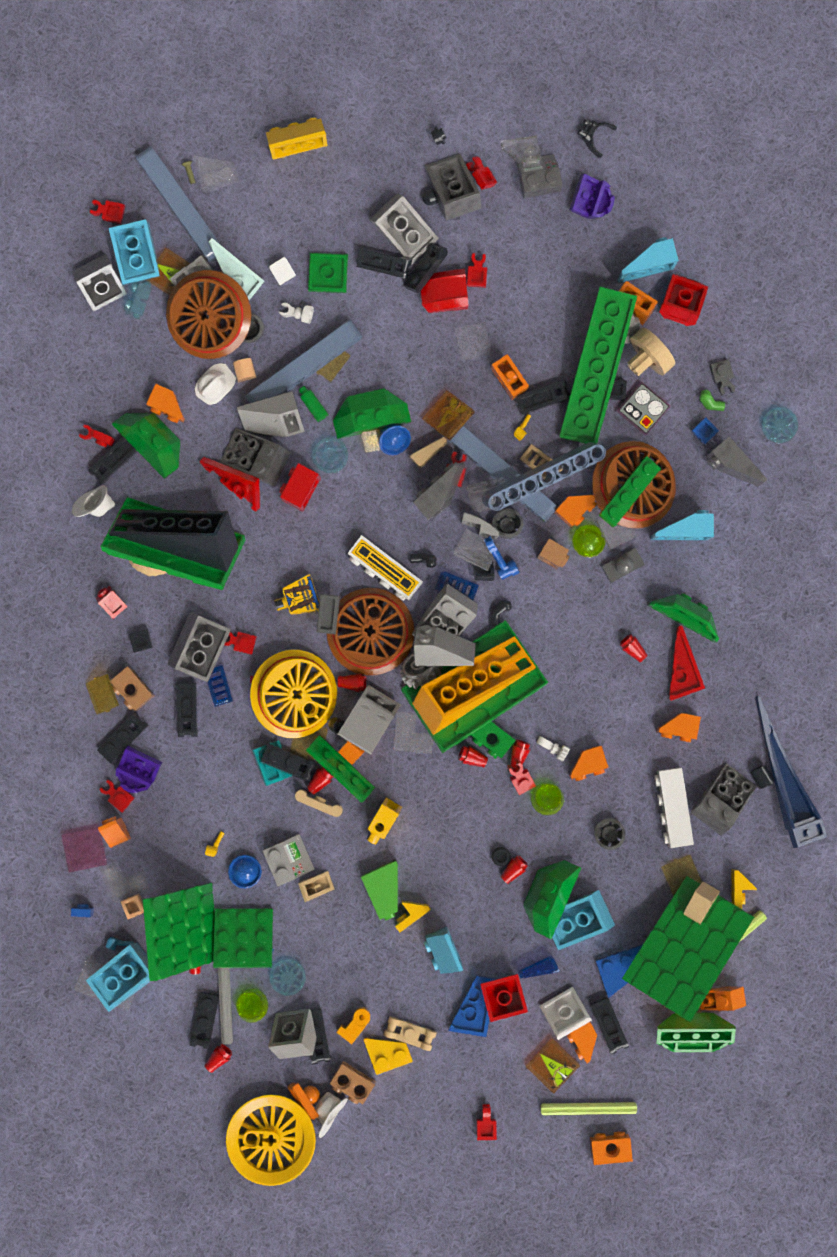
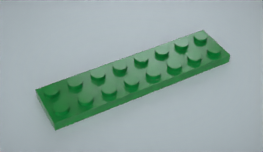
M599 286L559 437L585 444L588 442H598L638 296Z

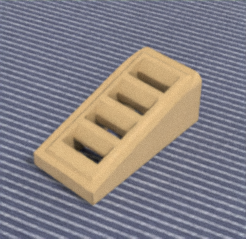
M445 437L440 438L411 454L409 458L420 469L447 444V439Z
M532 444L520 458L531 469L552 460ZM533 452H535L536 455L534 456V458L531 461H528L529 457L533 454ZM539 457H542V460L535 466V462ZM561 465L558 468L559 472L562 471ZM546 472L542 474V478L545 479L547 476Z

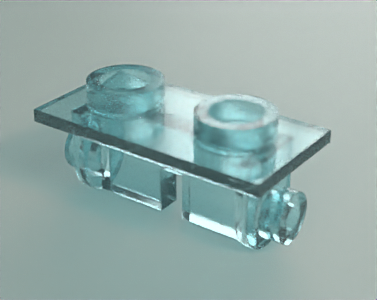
M142 281L132 283L130 292H132L131 299L126 301L124 310H127L126 316L131 315V313L135 319H140V316H143L146 303L141 302L140 299L148 300L152 289L150 282L144 281L142 283Z

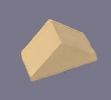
M328 871L298 883L305 902L334 890Z
M702 882L694 892L684 915L701 924L720 891Z

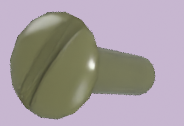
M185 161L182 165L186 168L190 184H194L196 182L191 169L192 161Z

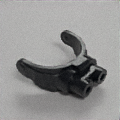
M586 118L583 121L584 127L580 128L577 134L582 137L588 149L595 156L601 158L603 154L593 144L595 130L600 126H606L616 131L617 127L613 124L597 123Z

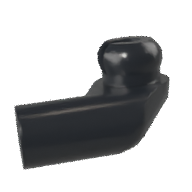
M426 553L411 554V564L426 563L428 568H433L437 565L435 555Z
M500 600L492 607L490 624H500V615L505 611H510L512 608L510 601Z

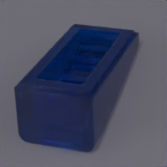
M445 571L440 573L435 590L441 591L446 578H449L447 584L452 586L453 580L456 581L454 587L456 590H459L461 583L464 584L461 591L464 595L467 587L470 586L468 598L472 601L474 600L479 585Z
M223 665L214 667L212 674L221 672V675L214 678L210 677L208 681L214 707L234 702ZM223 679V683L213 686L212 682ZM225 686V690L215 693L214 689ZM227 694L226 698L217 699V696Z
M549 956L519 970L518 974L521 979L558 973L560 970L553 956Z

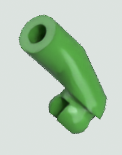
M709 390L701 391L700 401L707 410L724 411V401H715Z

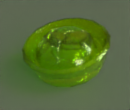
M586 524L580 526L575 531L572 544L579 555L591 558L603 551L606 539L599 527Z
M541 783L532 791L531 803L540 814L553 815L562 808L564 795L555 784Z
M247 989L238 996L236 1011L243 1021L255 1023L266 1015L268 1000L262 991Z

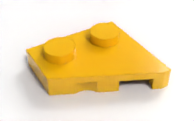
M364 1038L376 1075L413 1062L405 1042Z

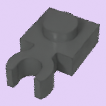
M725 360L711 364L710 368L715 384L721 383L719 388L720 394H725L724 387H729L731 393H733L735 387L729 381L734 378L730 361Z

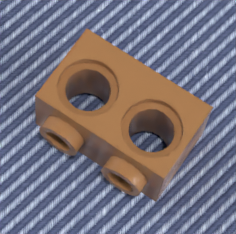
M342 1061L332 1077L330 1085H332L331 1088L337 1093L341 1094L343 1092L348 1095V1099L353 1103H361L363 1105L375 1086L376 1081ZM340 1075H346L349 1078V1081L347 1083H341L338 1080V1077ZM362 1085L365 1087V1092L357 1093L355 1087Z

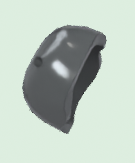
M251 313V325L243 341L245 343H254L264 334L265 326L263 320L254 313Z
M503 509L495 514L492 525L499 532L501 538L513 539L522 531L523 518L516 510Z
M607 818L599 822L595 827L594 835L601 847L614 850L623 844L625 830L618 820Z

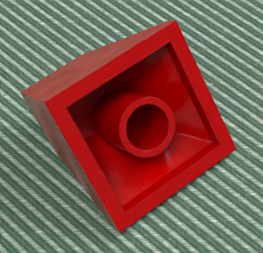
M518 974L480 984L490 1022L528 1012Z

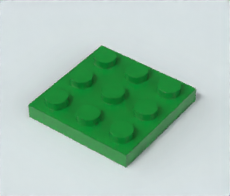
M215 909L213 968H272L273 909Z

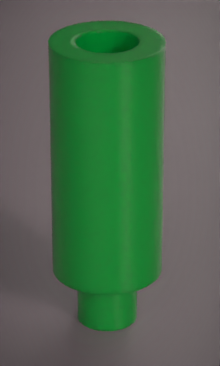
M305 386L299 389L302 395L300 399L316 421L319 423L329 414L312 390L308 391Z

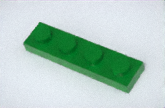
M648 456L644 457L599 513V516L611 527H615L661 468Z
M320 735L306 749L318 763L361 803L375 789L368 780Z

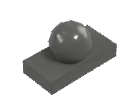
M636 548L603 565L602 569L610 583L645 564Z
M320 594L317 633L336 634L340 596Z

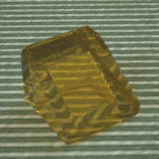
M380 429L361 433L365 453L381 450L379 446Z

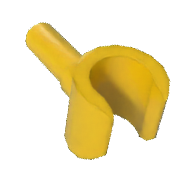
M529 414L526 415L522 424L514 432V436L519 441L527 434L523 429L531 418Z
M220 831L214 845H207L205 855L214 857L217 854L219 843L225 833Z

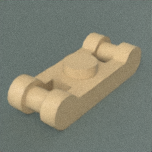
M303 789L295 794L297 801L334 817H339L343 812L341 805L331 806L326 803V799L319 796L312 798Z
M389 1016V1025L383 1034L385 1037L431 1051L433 1046L431 1043L433 1038L436 1037V1031ZM396 1026L402 1027L400 1033L394 1032ZM420 1033L425 1035L424 1042L418 1040Z

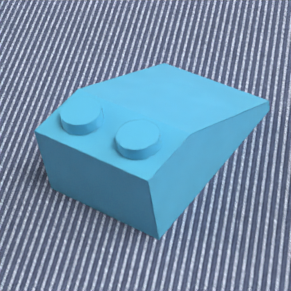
M146 219L109 228L122 285L160 276L152 233Z
M667 237L657 239L656 243H653L621 271L618 283L673 270L679 261L673 238L668 240Z
M697 510L694 514L654 533L651 536V540H709L714 537V514H709L708 510Z
M596 890L566 904L552 937L558 950L606 932L615 926L600 891Z
M447 927L426 935L424 945L427 952H432L434 959L431 961L435 970L439 969L441 974L463 971L462 961Z
M138 942L127 946L86 980L108 1012L150 982L148 958Z

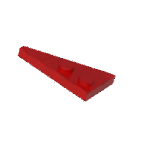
M206 457L200 460V464L209 473L214 471L221 477L219 481L230 491L234 492L239 499L245 498L253 505L251 508L253 511L256 512L260 509L259 478Z
M682 625L676 629L669 691L670 701L705 689Z

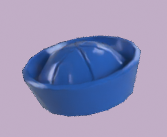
M397 424L386 426L380 433V449L388 455H398L404 452L411 441L410 432L405 427Z
M250 855L237 856L232 860L228 869L231 882L235 886L244 889L256 885L262 873L260 863Z

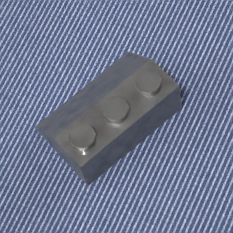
M190 612L167 665L208 682L231 629Z

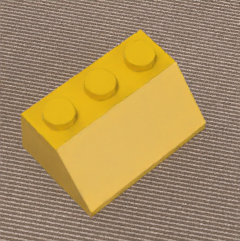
M310 118L305 123H291L288 127L281 129L280 127H275L266 132L273 160L328 146L321 118Z

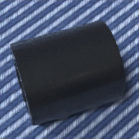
M766 764L750 771L759 789L774 783V779Z

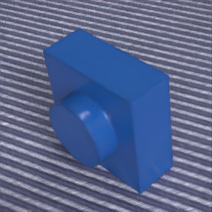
M705 417L691 432L705 445L719 430Z
M78 903L77 907L71 908V916L92 917L94 913V908L89 907V904Z

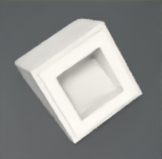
M285 257L269 266L279 285L296 276Z

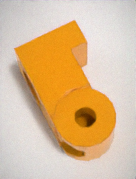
M365 1007L357 1008L349 1024L346 1027L341 1024L336 1033L352 1045L370 1021L369 1010Z

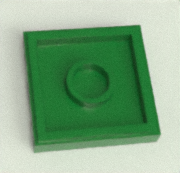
M310 253L308 291L346 293L348 254Z

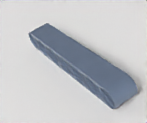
M149 146L136 155L135 158L153 181V184L172 211H174V214L185 227L193 241L196 242V245L208 262H212L216 257L209 241L213 238L219 243L154 149Z
M352 321L346 322L245 396L246 400L250 404L288 393L356 344L363 337Z
M457 423L446 436L450 443L453 442L457 449L463 454H467V457L478 467H482V470L491 478L497 479L496 482L501 485L520 476L515 469L460 423ZM526 481L525 489L529 487V481ZM513 488L509 489L508 491H511V495L513 494ZM540 491L519 500L523 505L526 504L525 507L537 517L540 516L539 519L545 523L558 509Z
M588 442L487 491L482 497V502L484 506L492 510H501L603 460L606 450L600 444ZM596 447V454L592 456V450ZM577 456H580V461L576 464L575 459ZM563 464V470L559 472L558 468ZM546 472L547 476L542 480V474ZM530 480L529 487L525 489L526 481ZM513 488V494L508 497L509 489ZM496 496V502L491 505V499Z

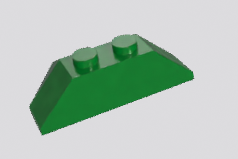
M383 388L348 396L335 416L333 423L337 439L381 430L391 424L403 425L411 423L407 403Z
M125 413L112 423L118 432L164 479L179 468L180 439L156 414Z
M684 593L649 602L648 606L706 639L714 643L718 642L719 637L714 619L706 605L699 602L698 604L691 601L692 598Z
M563 860L538 869L523 904L535 932L552 939L581 867Z
M673 1013L657 1026L656 1044L662 1045L672 1052H714L728 1044H734L736 1026L715 1013H696L691 1022Z

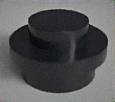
M437 126L434 127V130L431 131L433 139L437 145L441 143L444 145L447 138L442 128L438 129Z
M497 847L493 850L491 858L497 866H505L509 863L511 854L507 848Z

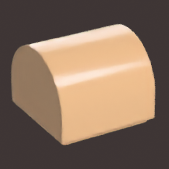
M251 358L241 359L233 363L238 383L257 378Z
M140 894L121 901L127 919L144 913Z

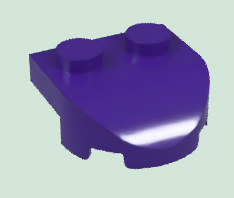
M581 174L569 210L587 219H595L608 214L612 210L615 200L609 188L611 186L604 180L599 181L586 174Z
M127 746L116 768L115 775L118 776L120 786L130 793H138L148 790L155 781L163 762Z

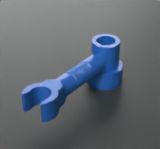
M491 536L484 539L488 550L500 567L497 572L502 580L520 573L513 559L507 563L504 561Z

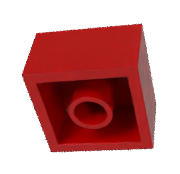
M298 463L296 467L293 466L288 475L290 479L287 484L284 483L279 493L283 502L303 512L321 478L318 473Z

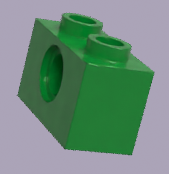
M489 722L471 734L473 736L472 741L479 747L482 745L488 748L487 753L495 759L498 756L502 759L515 742V739L493 722ZM490 733L497 736L496 743L492 745L486 741V737Z

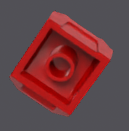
M465 269L438 272L431 276L421 290L422 305L428 313L468 309Z
M672 274L659 313L664 319H669L685 326L695 325L700 316L709 286L681 275Z

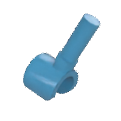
M110 937L107 940L106 948L115 950L117 945L129 946L134 944V942Z

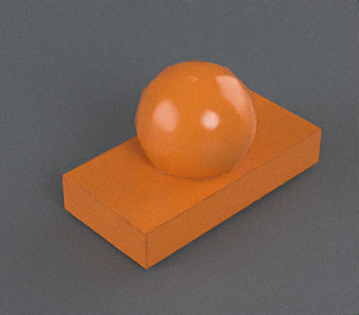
M292 1082L287 1088L297 1104L307 1112L310 1119H316L319 1115L314 1109L313 1104H316L319 1100V1090L315 1086H307L302 1090L299 1083Z

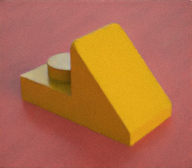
M731 869L732 903L742 909V905H745V893H742V890H757V888L738 870Z
M402 900V904L410 914L406 915L404 913L396 919L398 922L395 924L396 929L399 933L430 911L431 907L428 904Z

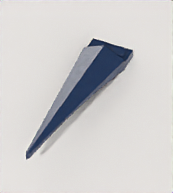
M756 696L755 700L785 830L789 832L793 848H799L826 838L827 833L823 820L795 773L760 696Z

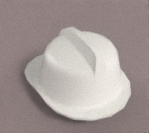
M215 364L197 381L195 386L196 396L208 405L216 404L233 388L236 377L226 364Z
M101 485L83 494L74 503L72 514L76 517L87 514L101 517L113 508L115 503L107 494V487Z
M327 1092L317 1103L316 1112L319 1115L317 1118L323 1125L319 1132L320 1138L329 1130L338 1112L346 1104L347 1098L340 1100L332 1093Z

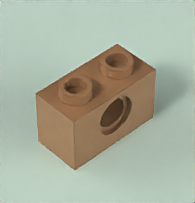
M548 539L537 559L557 570L559 567L563 568L570 556L567 553L569 550Z
M127 666L110 681L113 684L111 686L112 690L118 696L121 694L125 700L123 702L130 710L138 711L155 696L130 666ZM130 684H133L136 688L133 695L127 693V687Z

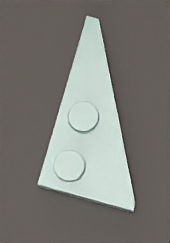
M211 238L209 244L222 272L236 280L250 300L264 280Z

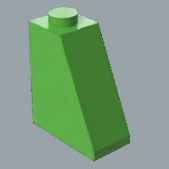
M397 860L361 875V879L379 919L384 918L385 921L395 917V913L398 912Z

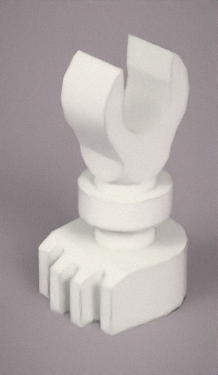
M288 303L281 304L283 307L289 308L287 313L279 312L283 317L295 316L296 319L301 318V321L304 323H311L314 312L313 306L307 305L302 310L299 307L293 308Z
M541 736L536 742L550 750L551 754H557L556 759L562 762L570 750L565 745L560 748L559 744H553Z

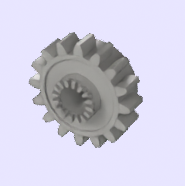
M414 653L404 661L401 666L403 670L400 673L404 683L409 688L413 686L414 689H417L418 686L422 687L436 679V676H440L442 674L440 670L443 667L415 666Z

